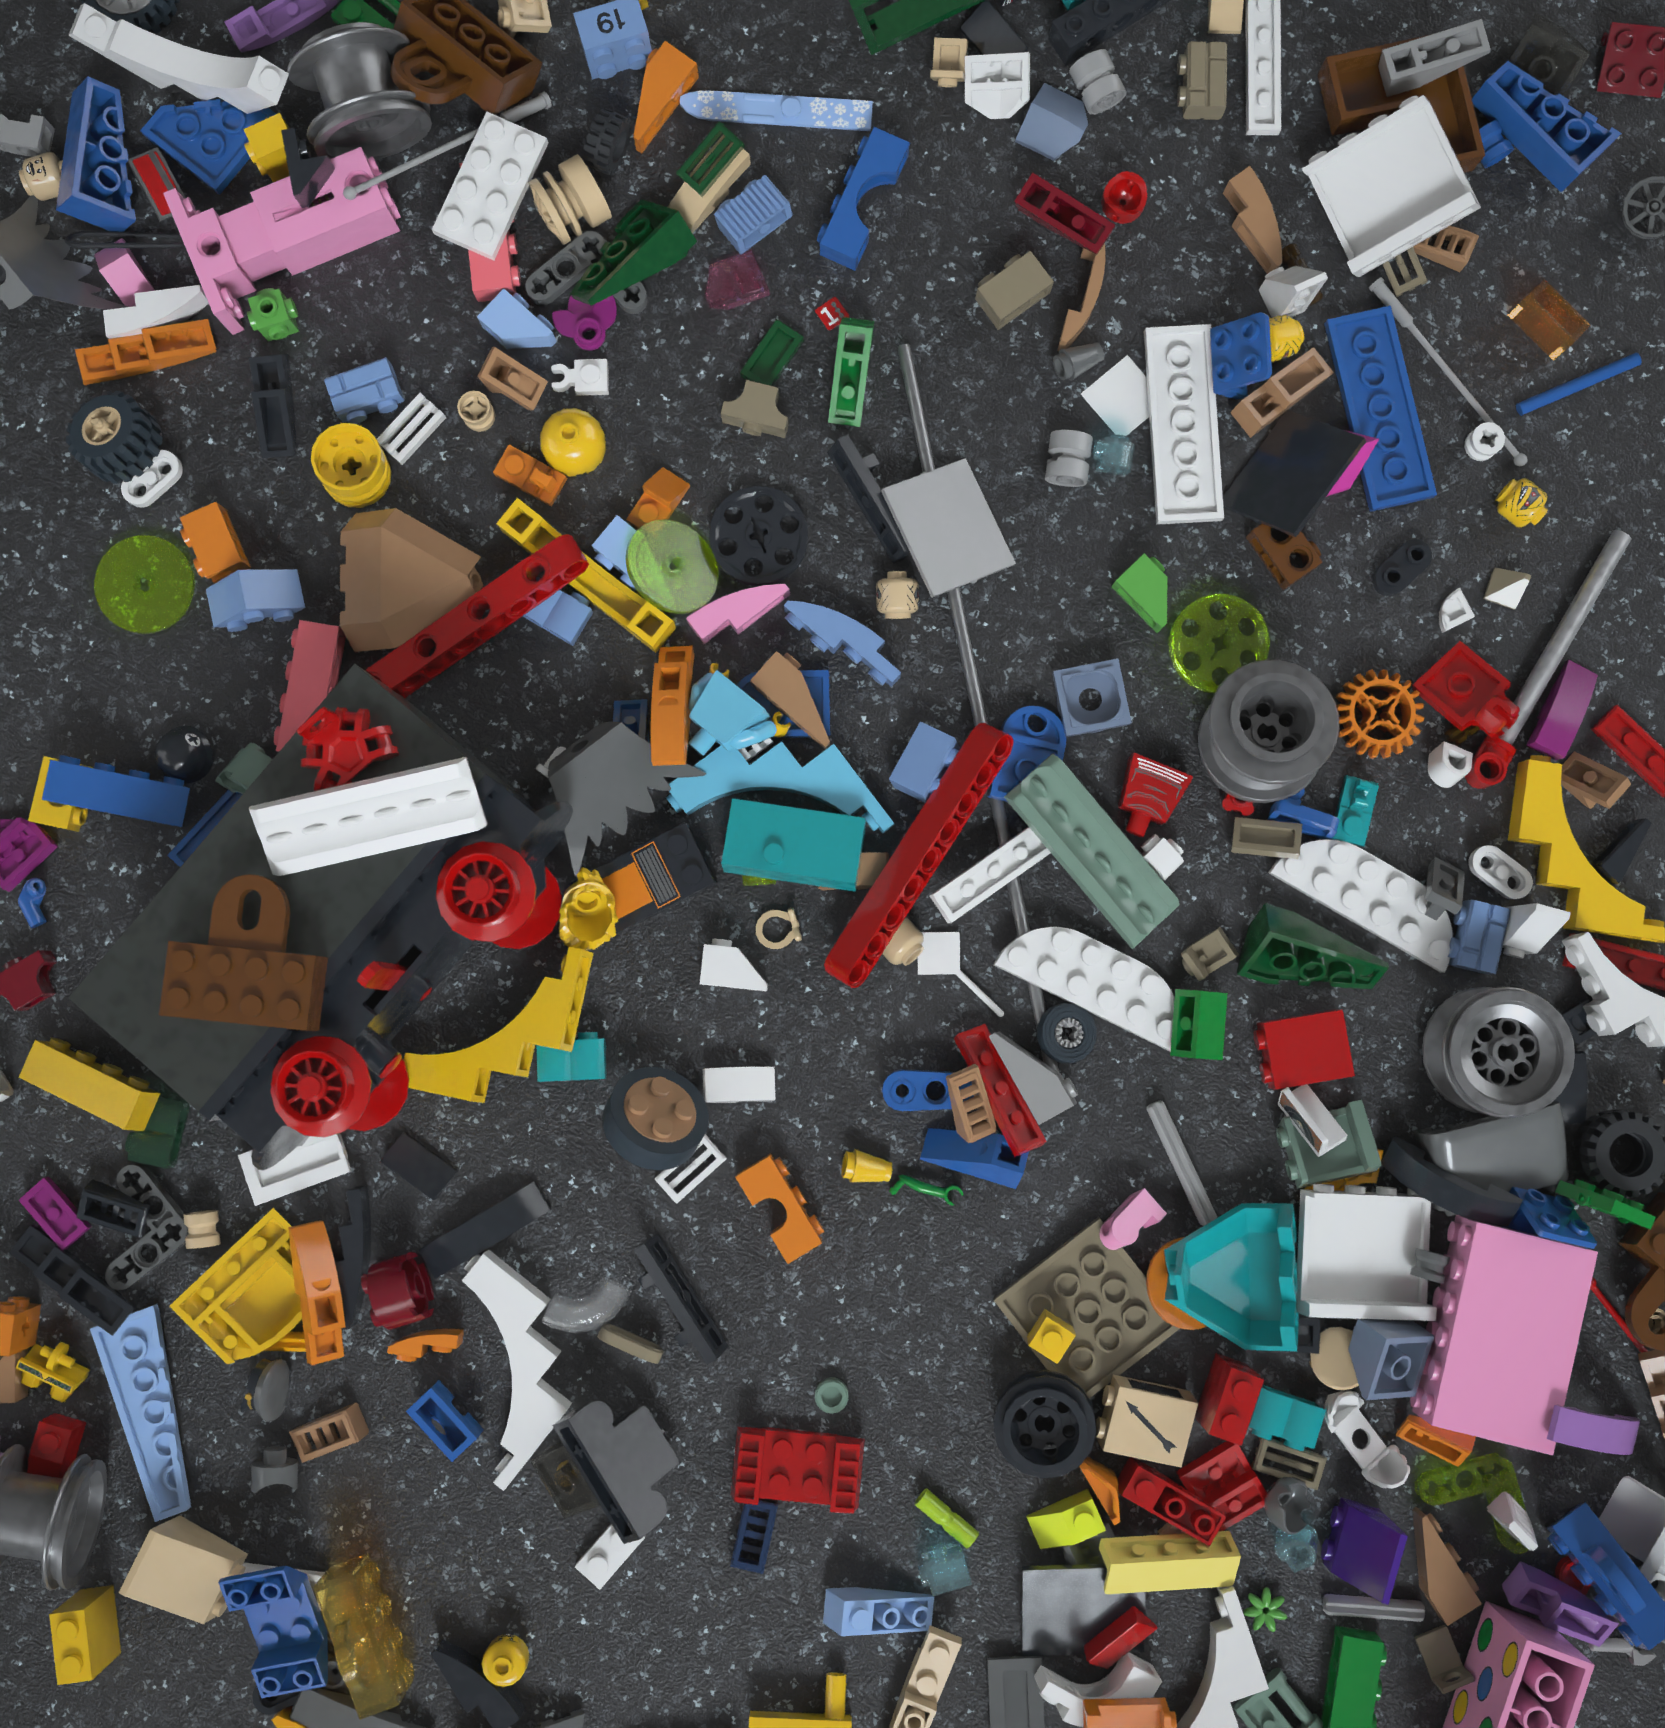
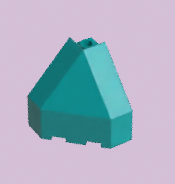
M1241 1203L1166 1248L1164 1254L1168 1279L1164 1300L1244 1350L1297 1351L1299 1334V1312L1296 1311L1298 1268L1295 1260L1297 1231L1293 1204Z

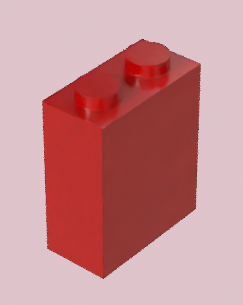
M1342 1009L1257 1022L1258 1030L1254 1031V1041L1257 1050H1262L1264 1063L1260 1064V1074L1263 1083H1268V1088L1277 1090L1355 1076Z
M1216 1353L1197 1406L1196 1420L1208 1434L1242 1446L1264 1379L1248 1364Z

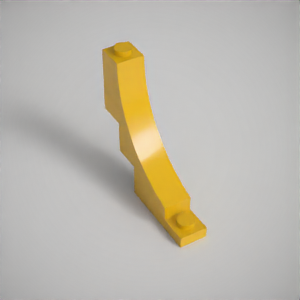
M1531 755L1530 759L1519 762L1508 841L1540 845L1536 885L1568 889L1565 911L1571 913L1569 920L1563 925V928L1665 943V922L1644 919L1645 906L1628 898L1610 885L1592 867L1580 850L1567 821L1562 800V764L1551 763V757L1542 755Z
M569 947L561 963L562 980L544 977L537 992L526 1007L509 1024L488 1039L471 1047L450 1053L433 1055L405 1053L403 1060L405 1061L410 1079L409 1088L472 1102L485 1103L491 1071L528 1078L535 1045L572 1052L594 953Z

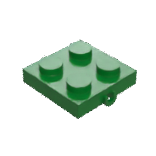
M1575 1179L1574 1185L1560 1180L1555 1191L1557 1194L1576 1201L1581 1206H1588L1617 1217L1623 1224L1631 1222L1651 1230L1656 1218L1642 1211L1643 1204L1625 1198L1623 1195L1610 1190L1596 1188V1186Z

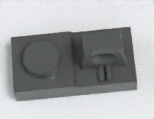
M1436 857L1429 864L1427 871L1426 900L1428 902L1426 903L1425 915L1437 921L1445 910L1456 915L1462 908L1465 872Z

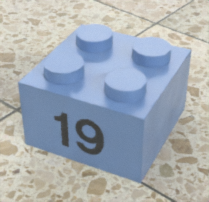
M616 0L573 13L592 80L596 78L608 79L616 75L617 72L626 69L638 70L646 66L647 58L652 49L639 0Z

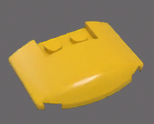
M274 1208L170 1305L175 1313L226 1364L235 1363L234 1360L251 1357L263 1352L286 1336L302 1320L300 1296L295 1293L288 1227L292 1226Z

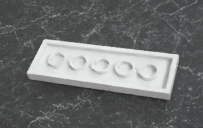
M1211 324L1150 327L1144 330L1156 525L1212 522L1224 519L1216 394L1213 393Z

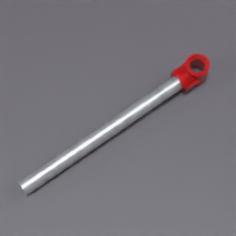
M1613 530L1513 702L1520 709L1516 722L1510 729L1503 727L1501 730L1505 733L1500 737L1494 739L1487 735L1472 759L1471 771L1464 776L1467 783L1472 787L1485 789L1501 782L1505 778L1507 767L1516 753V749L1512 744L1630 543L1631 537L1627 533ZM1481 763H1485L1490 767L1491 776L1489 779L1481 774Z

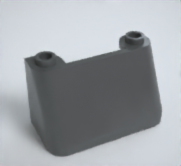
M1553 1101L1541 1110L1523 1117L1502 1118L1489 1116L1457 1125H1444V1128L1431 1130V1127H1426L1413 1131L1417 1147L1426 1151L1424 1160L1484 1190H1487L1491 1183L1507 1192L1513 1186L1526 1190L1542 1188L1543 1191H1553L1557 1189L1560 1180L1565 1182L1569 1179L1564 1118L1560 1102ZM1432 1203L1433 1209L1445 1211L1446 1216L1457 1215Z

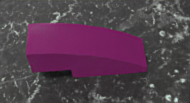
M1567 660L1537 716L1539 721L1526 745L1551 757L1555 761L1565 758L1583 721L1598 675L1571 660Z

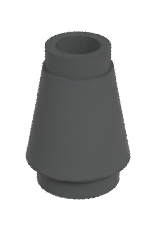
M1098 342L1060 349L1059 354L1053 357L1054 369L1061 380L1069 379L1072 381L1103 361L1104 352Z

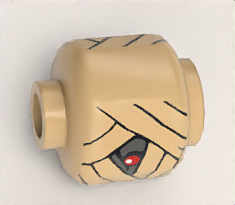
M906 571L887 572V578L881 579L876 583V608L880 613L885 614V619L911 618V613L919 609V584L917 580L907 578Z

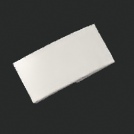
M774 1067L703 1069V1098L705 1103L774 1101Z

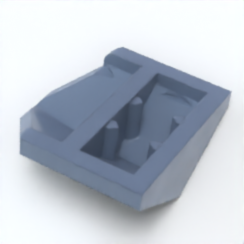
M1044 83L1030 105L1015 142L1055 161L1061 154L1080 142L1088 126L1083 101Z

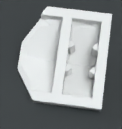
M1029 52L965 56L966 104L990 119H1006L1012 117L1030 100Z

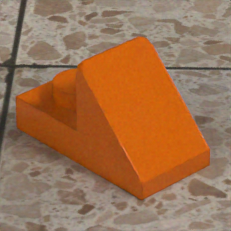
M664 467L642 486L644 493L626 519L629 524L643 533L645 532L646 535L651 533L653 535L651 536L652 539H656L655 537L658 536H654L653 532L661 531L664 527L656 525L666 524L690 488L689 483Z

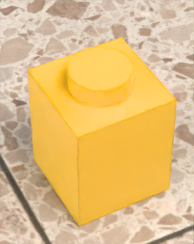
M1044 1309L1029 1332L1027 1341L1028 1346L1058 1364L1076 1334L1073 1326Z

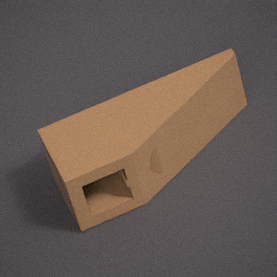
M1415 1507L1412 1511L1419 1587L1437 1616L1449 1626L1482 1604L1475 1594L1479 1587L1468 1572L1462 1573L1457 1563L1461 1559L1449 1542L1444 1544L1438 1534L1442 1532V1528L1431 1513L1425 1515L1419 1508Z

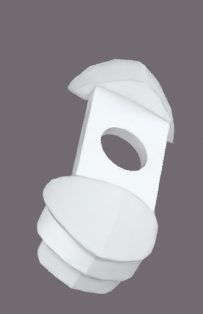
M1340 1391L1328 1395L1325 1402V1420L1331 1433L1335 1432L1361 1467V1473L1365 1479L1381 1488L1392 1489L1403 1485L1410 1473V1466L1407 1465L1406 1457L1400 1454V1450L1396 1445L1393 1444L1386 1447L1359 1410L1364 1404V1400L1354 1391ZM1357 1429L1364 1430L1368 1436V1443L1363 1449L1356 1448L1352 1442V1435Z

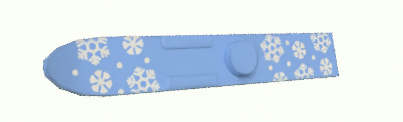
M695 91L680 96V106L688 114L708 121L871 131L873 101L726 91Z

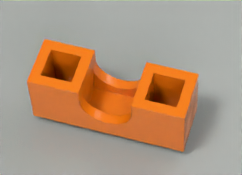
M770 1153L737 1173L735 1178L752 1206L767 1198L776 1199L784 1205L787 1218L782 1225L771 1231L770 1236L786 1263L789 1264L822 1244L820 1234L825 1231L815 1214L809 1217L803 1205L807 1201L799 1187L795 1186L792 1188L787 1181L786 1176L790 1173L780 1157L774 1159Z

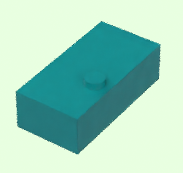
M732 799L721 861L723 871L726 873L856 892L866 818Z

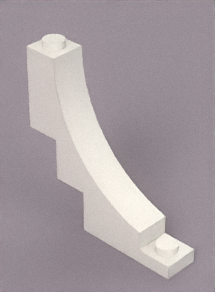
M85 3L80 5L68 35L160 89L175 84L202 101L219 97L247 114L277 105L289 76L287 72L261 56L249 58L227 57L193 49L155 35L123 19L114 21Z
M488 1250L482 1256L477 1254L471 1258L464 1267L468 1274L462 1281L476 1293L490 1311L503 1336L509 1355L512 1374L511 1408L507 1427L500 1444L514 1456L509 1453L504 1456L495 1468L499 1475L493 1482L504 1491L553 1429L552 1425L562 1418L572 1402L541 1378L561 1353L560 1349L531 1327L532 1323L551 1299Z
M1233 1586L1217 1587L1220 1596L1214 1597L1222 1619L1210 1622V1645L1204 1677L1194 1700L1178 1722L1177 1728H1239L1230 1702L1269 1689Z

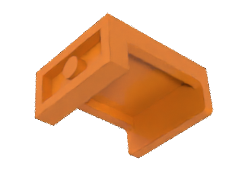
M1166 1698L1083 1699V1728H1177L1175 1711L1169 1710Z

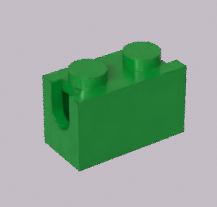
M1175 989L1170 1056L1223 1060L1228 993Z

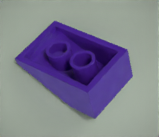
M1341 1497L1339 1505L1334 1506L1331 1513L1330 1525L1332 1530L1329 1539L1324 1540L1321 1548L1322 1563L1334 1575L1379 1602L1389 1605L1408 1536L1380 1509Z

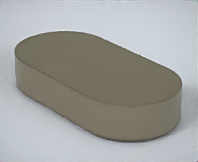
M603 1324L597 1336L603 1342L651 1363L658 1364L664 1353L663 1348L654 1342L612 1324Z

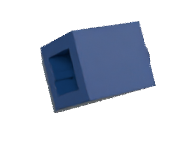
M928 1128L919 1160L1016 1189L1024 1174L1029 1151L1014 1157L1004 1135L993 1133L975 1142L968 1143L957 1134L956 1130Z

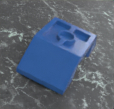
M281 1566L220 1578L218 1583L229 1612L244 1609L259 1649V1654L251 1671L261 1698L327 1686V1629L307 1574L288 1566Z

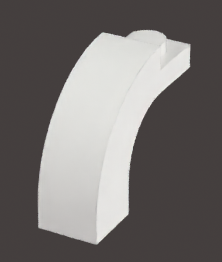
M1130 1652L1119 1659L1109 1675L1091 1684L1071 1682L1042 1665L1034 1675L1041 1697L1050 1704L1056 1705L1063 1721L1079 1727H1083V1699L1152 1698L1162 1683L1153 1665Z

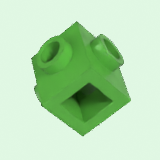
M279 288L263 289L257 292L256 296L248 298L251 310L247 311V316L254 331L258 330L268 342L283 339L288 335L299 332L295 320L296 317H299L295 303L292 298L287 299Z

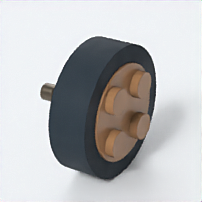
M644 1067L627 1073L617 1082L604 1107L602 1123L609 1143L624 1159L642 1168L668 1170L682 1165L692 1157L707 1131L709 1114L704 1098L689 1080L671 1070L658 1067Z

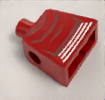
M1133 753L1127 762L1118 808L1132 813L1125 831L1139 837H1144L1150 821L1159 825L1166 823L1191 783L1193 776Z

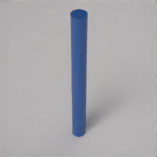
M1633 353L1516 404V410L1522 416L1639 366L1642 363L1641 357L1638 353Z

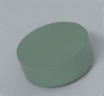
M835 1377L823 1379L815 1390L817 1406L822 1411L830 1414L843 1410L848 1402V1389L845 1383Z

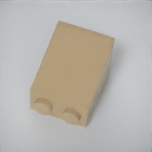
M177 1516L150 1529L119 1593L125 1597L205 1624L216 1616L220 1617L227 1608L218 1583L220 1578L244 1574L246 1567L242 1564L248 1553L186 1518Z

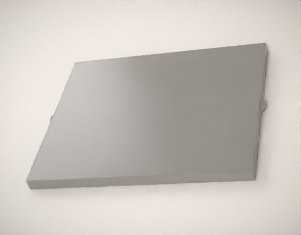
M966 458L929 472H922L916 477L881 490L931 598L968 583H976L978 579L1016 564Z

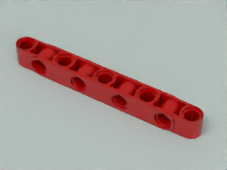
M565 534L559 536L516 564L365 671L406 698L586 571L589 563L572 535ZM545 571L543 577L536 581L538 574ZM490 609L488 616L482 619L484 612ZM436 646L434 653L429 656L430 650Z

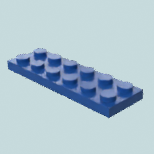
M1391 306L1327 319L1324 326L1350 432L1379 438L1360 471L1369 511L1372 512L1434 498L1437 492Z

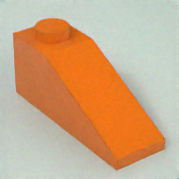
M664 41L659 49L655 48L649 54L646 61L633 136L636 150L641 154L679 105L680 96L687 94L699 78L697 63L666 41Z

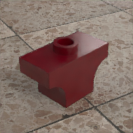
M38 950L24 959L17 957L3 965L5 970L0 972V996L2 995L7 998L14 1011L29 1010L56 994L49 980L50 970L57 963L51 951Z

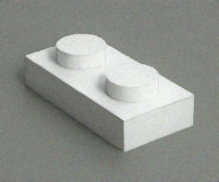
M610 1524L576 1563L575 1568L600 1590L644 1540L645 1536L640 1540L623 1544L614 1527Z

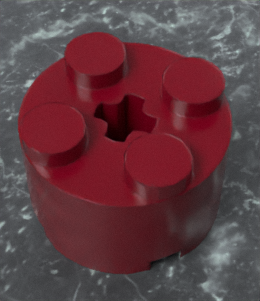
M408 1252L374 1263L369 1267L368 1273L361 1276L362 1289L369 1295L372 1306L370 1316L374 1326H383L388 1330H392L432 1316L434 1308L428 1310V1301L434 1300L433 1285L425 1264H417L413 1259L418 1256L415 1252Z

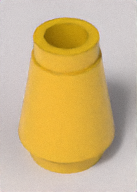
M856 1149L853 1152H845L841 1168L842 1178L849 1179L850 1183L890 1181L892 1162Z

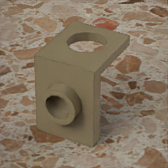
M1445 1625L1414 1637L1431 1680L1443 1694L1475 1681L1473 1675L1463 1666L1449 1630ZM1460 1677L1459 1679H1457V1680H1455V1681L1446 1682L1447 1680H1449V1679H1451V1678Z

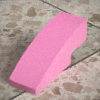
M786 584L763 585L744 589L723 596L703 606L686 619L700 640L706 644L729 625L739 635L790 595V591Z

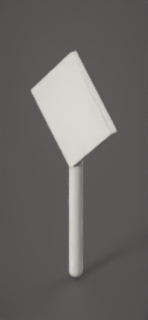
M922 932L924 937L922 946L924 950L918 956V975L956 974L999 1017L1004 1016V1012L960 970V932Z

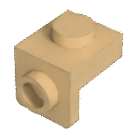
M934 38L933 70H931L930 77L933 81H938V86L957 87V82H965L967 39Z

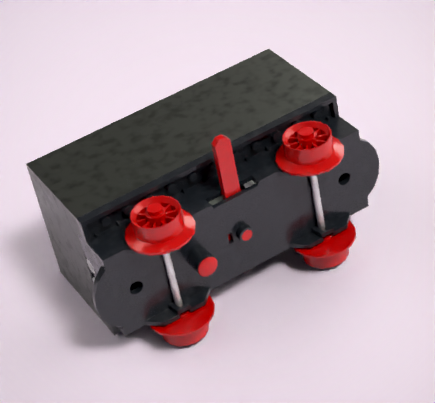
M356 664L351 667L309 718L324 706L334 712L337 707H346L348 712H357L359 708L369 709V729L385 725L391 726L393 734L390 736L392 745L397 746L399 755L389 760L370 763L352 779V783L467 757L487 826L470 833L282 876L273 875L249 807L314 792V782L320 769H309L300 766L301 759L306 758L307 746L302 745L303 737L296 732L69 997L72 1002L208 1121L222 1120L253 1147L251 1154L252 1164L262 1171L277 1164L297 1146H302L310 1136L325 1138L342 1133L347 1129L368 1131L384 1126L397 1116L407 1099L410 1079L405 1061L402 1059V1054L392 1047L391 1040L476 940L492 942L503 948H526L538 944L552 933L560 918L559 910L563 898L558 880L545 866V858L565 836L563 831L571 819L573 813L572 806L568 802L559 801L537 811L533 805L413 704ZM319 720V721L316 722L313 726H317V725L320 724L322 721ZM347 726L346 730L354 731V726ZM376 740L366 741L369 752L378 749ZM332 772V780L338 782L341 776ZM248 874L259 875L273 880L284 890L290 904V920L285 953L328 958L319 1031L160 1016L159 1010L168 941L208 945L214 899L222 886L235 877ZM256 890L249 892L244 899L242 924L247 930L255 928L259 922L261 896Z

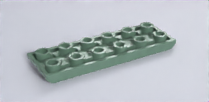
M1051 754L1004 796L1132 949L1180 905L1175 894L1065 763L1056 755Z

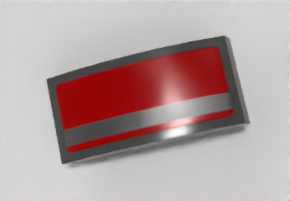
M158 147L128 159V164L142 191L145 192L159 222L173 217L163 193L176 188L184 199L185 196Z

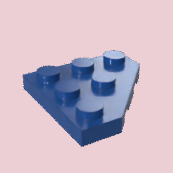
M220 99L194 102V105L176 107L174 104L159 107L140 131L146 138L220 195L250 159L244 146L249 140L243 129L274 116L276 113L269 108L247 114L226 101L221 102Z

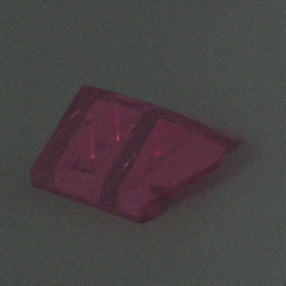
M752 250L718 261L709 266V278L705 297L710 308L729 310L770 295Z

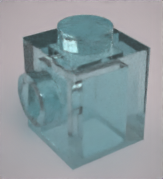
M938 1543L928 1547L927 1552L922 1553L923 1565L918 1566V1571L923 1587L930 1586L932 1596L972 1585L960 1543L949 1546L946 1543Z

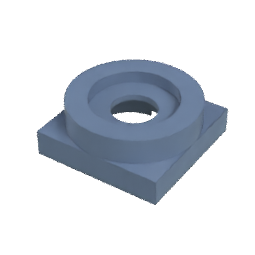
M1119 659L1052 672L1057 695V709L1061 716L1065 737L1097 733L1132 723ZM1085 689H1095L1100 693L1102 701L1096 710L1088 711L1081 707L1079 696Z

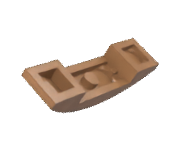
M1105 243L1097 255L1085 248L1082 249L1080 258L1093 261L1081 311L1068 309L1057 351L1069 348L1091 316L1104 276Z

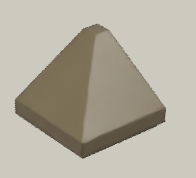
M1493 568L1483 599L1515 610L1530 581L1531 575Z

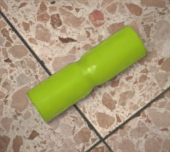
M927 1488L921 1492L914 1505L935 1523L942 1525L943 1529L966 1549L969 1548L977 1539L979 1532L957 1513L952 1512L943 1501Z

